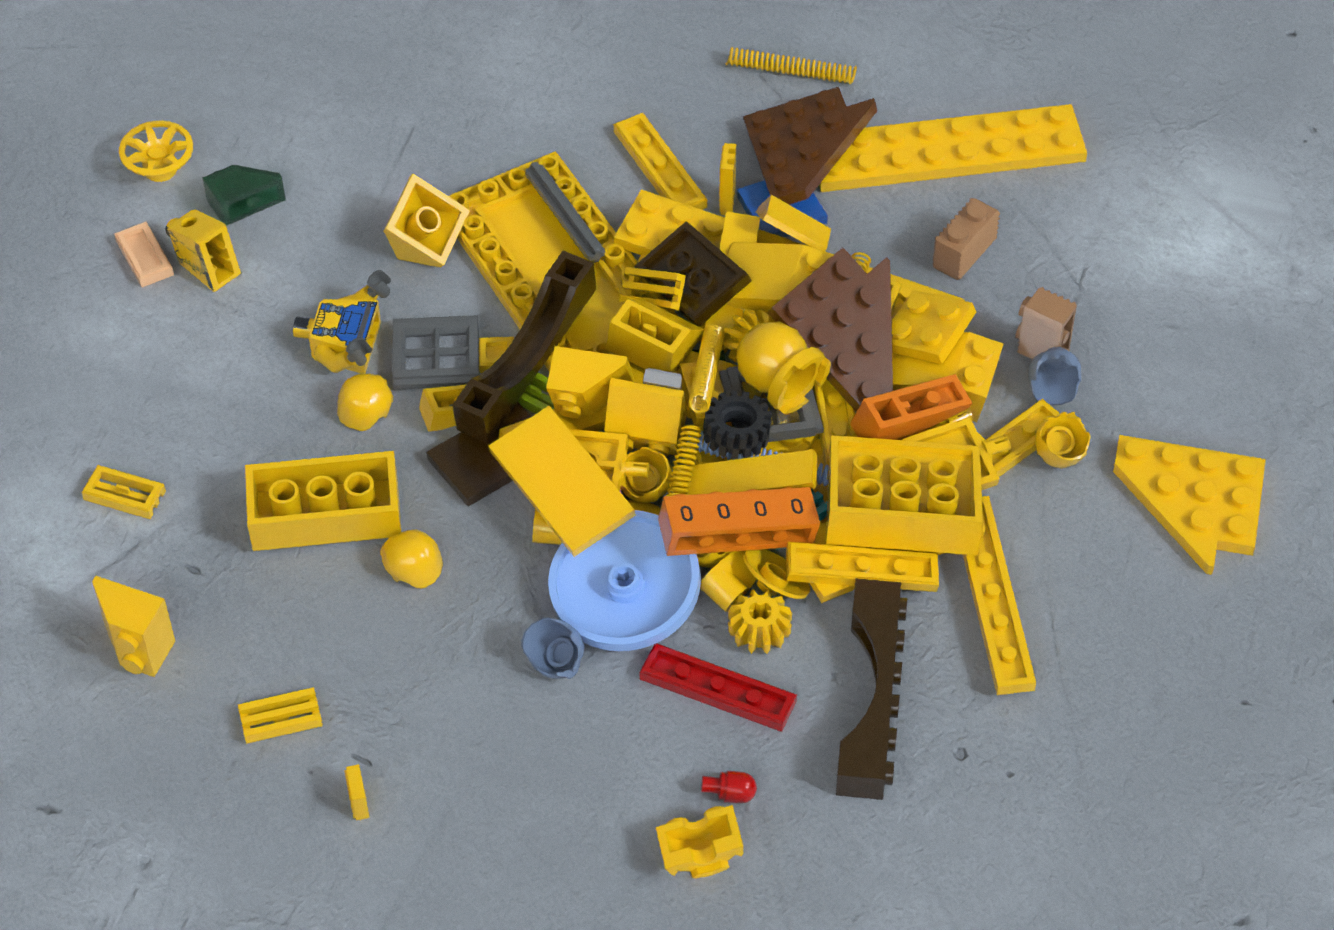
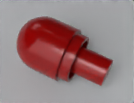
M727 770L726 772H720L719 777L702 776L701 792L718 793V800L743 804L754 798L757 792V784L755 779L746 772Z

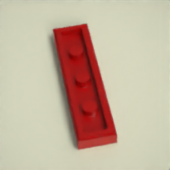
M658 643L653 645L639 672V677L642 681L780 732L783 731L797 702V694Z

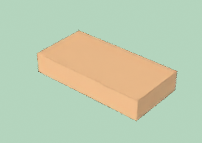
M147 222L114 234L120 250L142 288L174 275L170 262Z

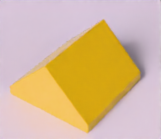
M411 174L383 231L397 259L441 268L444 266L470 210L417 175Z

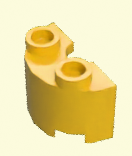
M733 805L709 808L704 812V818L696 822H689L688 819L679 817L669 820L664 825L655 827L665 869L673 876L678 871H690L694 879L712 876L730 868L729 859L735 855L741 857L743 855L744 846Z

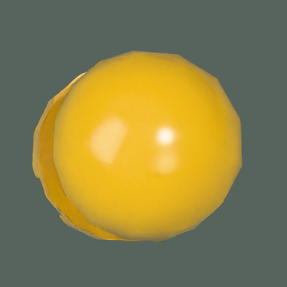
M780 321L760 323L752 327L742 338L737 349L738 370L747 384L759 392L768 393L767 400L769 404L786 415L797 411L807 404L809 400L805 395L815 384L822 387L830 372L831 362L824 356V353L818 348H808L805 340L796 329Z

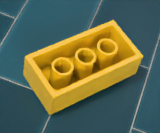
M394 451L245 465L247 526L253 551L390 538L402 532L398 476Z

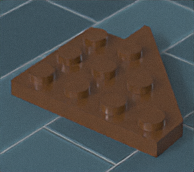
M839 87L743 116L745 127L769 195H773L789 205L808 199L877 113L875 99L872 98L846 106Z
M841 248L777 302L767 313L775 322L780 321L796 329L805 340L808 348H818L824 353V356L831 362L830 372L826 379L857 412L863 399L893 391L890 260L886 257L869 273H866L844 248Z

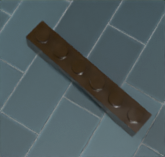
M564 250L561 252L546 273L532 309L510 346L490 368L480 375L471 378L452 404L457 431L487 444L490 442L554 351V347L559 344L596 291L593 262Z
M855 579L851 632L862 644L871 662L875 677V693L866 714L857 726L840 741L836 796L883 800L884 786L893 784L894 762L887 761V751L895 752L897 728L889 726L890 717L898 718L900 695L892 694L893 685L901 684L902 662L895 661V653H903L905 630L898 629V620L906 621L908 599L900 598L901 582Z

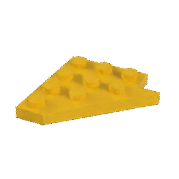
M1119 435L1113 473L1206 574L1212 575L1216 550L1253 556L1256 545L1266 459Z

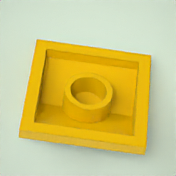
M773 195L769 196L756 210V213L763 221L810 247L826 251L831 233V228Z

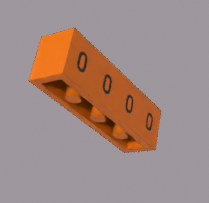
M785 487L772 490L750 489L741 492L725 493L717 491L709 494L664 496L658 517L667 556L787 548L788 542L814 544L820 526L810 487Z

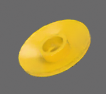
M766 549L746 550L744 553V562L758 580L757 586L764 593L769 589L772 596L778 593L794 599H804L810 593L809 583L787 581L786 559Z

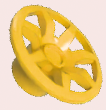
M164 120L145 122L132 128L122 138L119 145V156L123 165L131 172L146 176L149 180L155 182L171 179L177 170L187 163L193 152V141L190 133L181 125ZM166 127L168 129L164 131L161 139H157L152 128ZM146 130L148 142L144 143L140 139L132 137ZM176 131L183 135L186 140L174 141L170 145ZM127 145L139 151L129 157L125 155ZM186 149L183 156L177 160L175 153ZM142 162L143 168L134 165V163Z

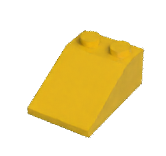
M732 242L727 256L742 268L752 281L727 302L726 305L742 310L749 308L755 312L759 309L768 312L777 302L834 254L804 244Z
M963 332L943 364L892 353L893 391L956 374L972 401L968 412H971L973 421L977 422L986 401L1004 343L971 332Z

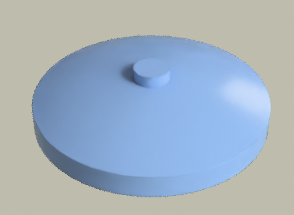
M635 510L636 516L577 556L573 557L563 543H561L556 551L548 576L551 602L558 619L573 626L580 633L584 643L608 651H632L649 647L673 634L682 626L693 611L701 586V572L697 555H666L658 522L659 515Z

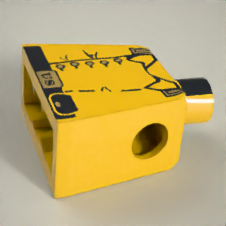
M196 209L189 211L180 218H173L167 223L165 232L171 239L179 263L210 290L216 292L241 274L226 224Z

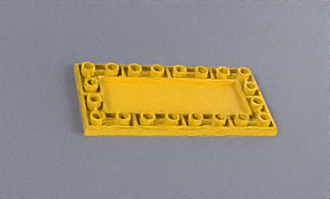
M556 151L449 195L450 198L470 210L457 240L518 328L521 329L532 309L546 273L561 252L564 250L587 260L525 175V170L530 167L531 163L537 162L539 165H543L605 249V255L598 262L594 263L596 291L557 346L616 355L606 350L609 322L624 304L619 299L620 294L625 295L627 290L622 288L623 281L629 280V275L625 274L626 267L635 268L634 266L638 261L631 252L624 250L619 244H614L615 230ZM639 277L638 283L650 284L644 278ZM636 290V297L666 300L661 293ZM664 309V310H666V311H668V312H670V313H672V314L678 316V315L675 313L674 310ZM553 352L544 363L548 371H550Z

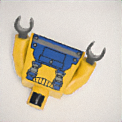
M376 270L369 276L367 285L356 293L338 299L322 300L319 303L315 319L300 316L295 318L293 336L309 339L312 358L331 372L338 373L347 369L357 373H366L381 324L379 303L376 299L378 296L380 298L389 296L390 288L387 284L391 282V278L384 271Z

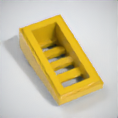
M466 385L423 389L419 409L428 432L456 426L453 406L449 405L454 403Z

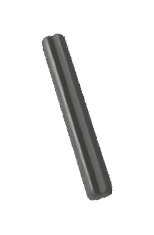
M537 162L531 163L530 167L525 170L528 180L584 257L593 263L598 262L605 255L603 246L545 167Z

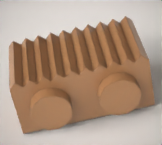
M970 198L966 206L962 207V211H958V215H954V219H951L947 227L943 228V232H939V236H935L933 268L956 280H960L997 238L996 234L999 228L997 225L1000 219L998 216L1000 212L976 198Z
M1044 287L1038 288L1032 297L1027 296L1022 302L1018 313L1023 318L1015 334V338L1019 339L1017 352L1033 359L1038 354L1053 347H1061L1069 351L1077 308L1076 302L1070 303L1069 299L1064 300L1063 296L1058 297L1057 293L1051 294V291H1045Z

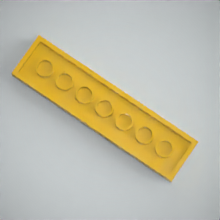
M1072 104L865 127L819 184L820 192L1080 163L1086 162L1087 150Z

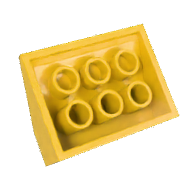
M831 435L826 544L965 555L978 554L983 525L980 446Z

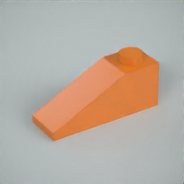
M956 374L865 398L850 425L857 437L902 440L919 434L970 408L972 401Z

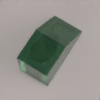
M233 164L202 177L207 202L220 221L226 224V226L286 200L283 179L280 173Z

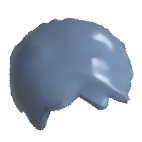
M1053 347L1038 354L1031 360L1028 378L1031 391L1037 401L1044 399L1050 405H1062L1071 402L1075 398L1082 374L1081 364L1074 354L1064 348Z
M542 618L533 622L524 631L521 640L523 653L527 656L533 668L542 675L553 679H571L577 674L585 647L580 633L570 624L555 618Z

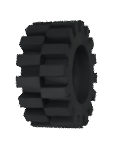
M737 390L730 391V397H727L725 392L718 395V400L713 397L709 410L705 412L703 425L705 443H710L709 448L713 452L719 448L720 456L725 457L727 452L732 453L731 459H738V454H743L744 458H750L751 451L755 455L760 454L761 448L765 449L767 446L772 422L771 411H768L769 406L766 402L760 404L761 398L756 395L750 399L749 392L743 391L742 396H737ZM736 421L744 423L749 427L734 428L726 423Z

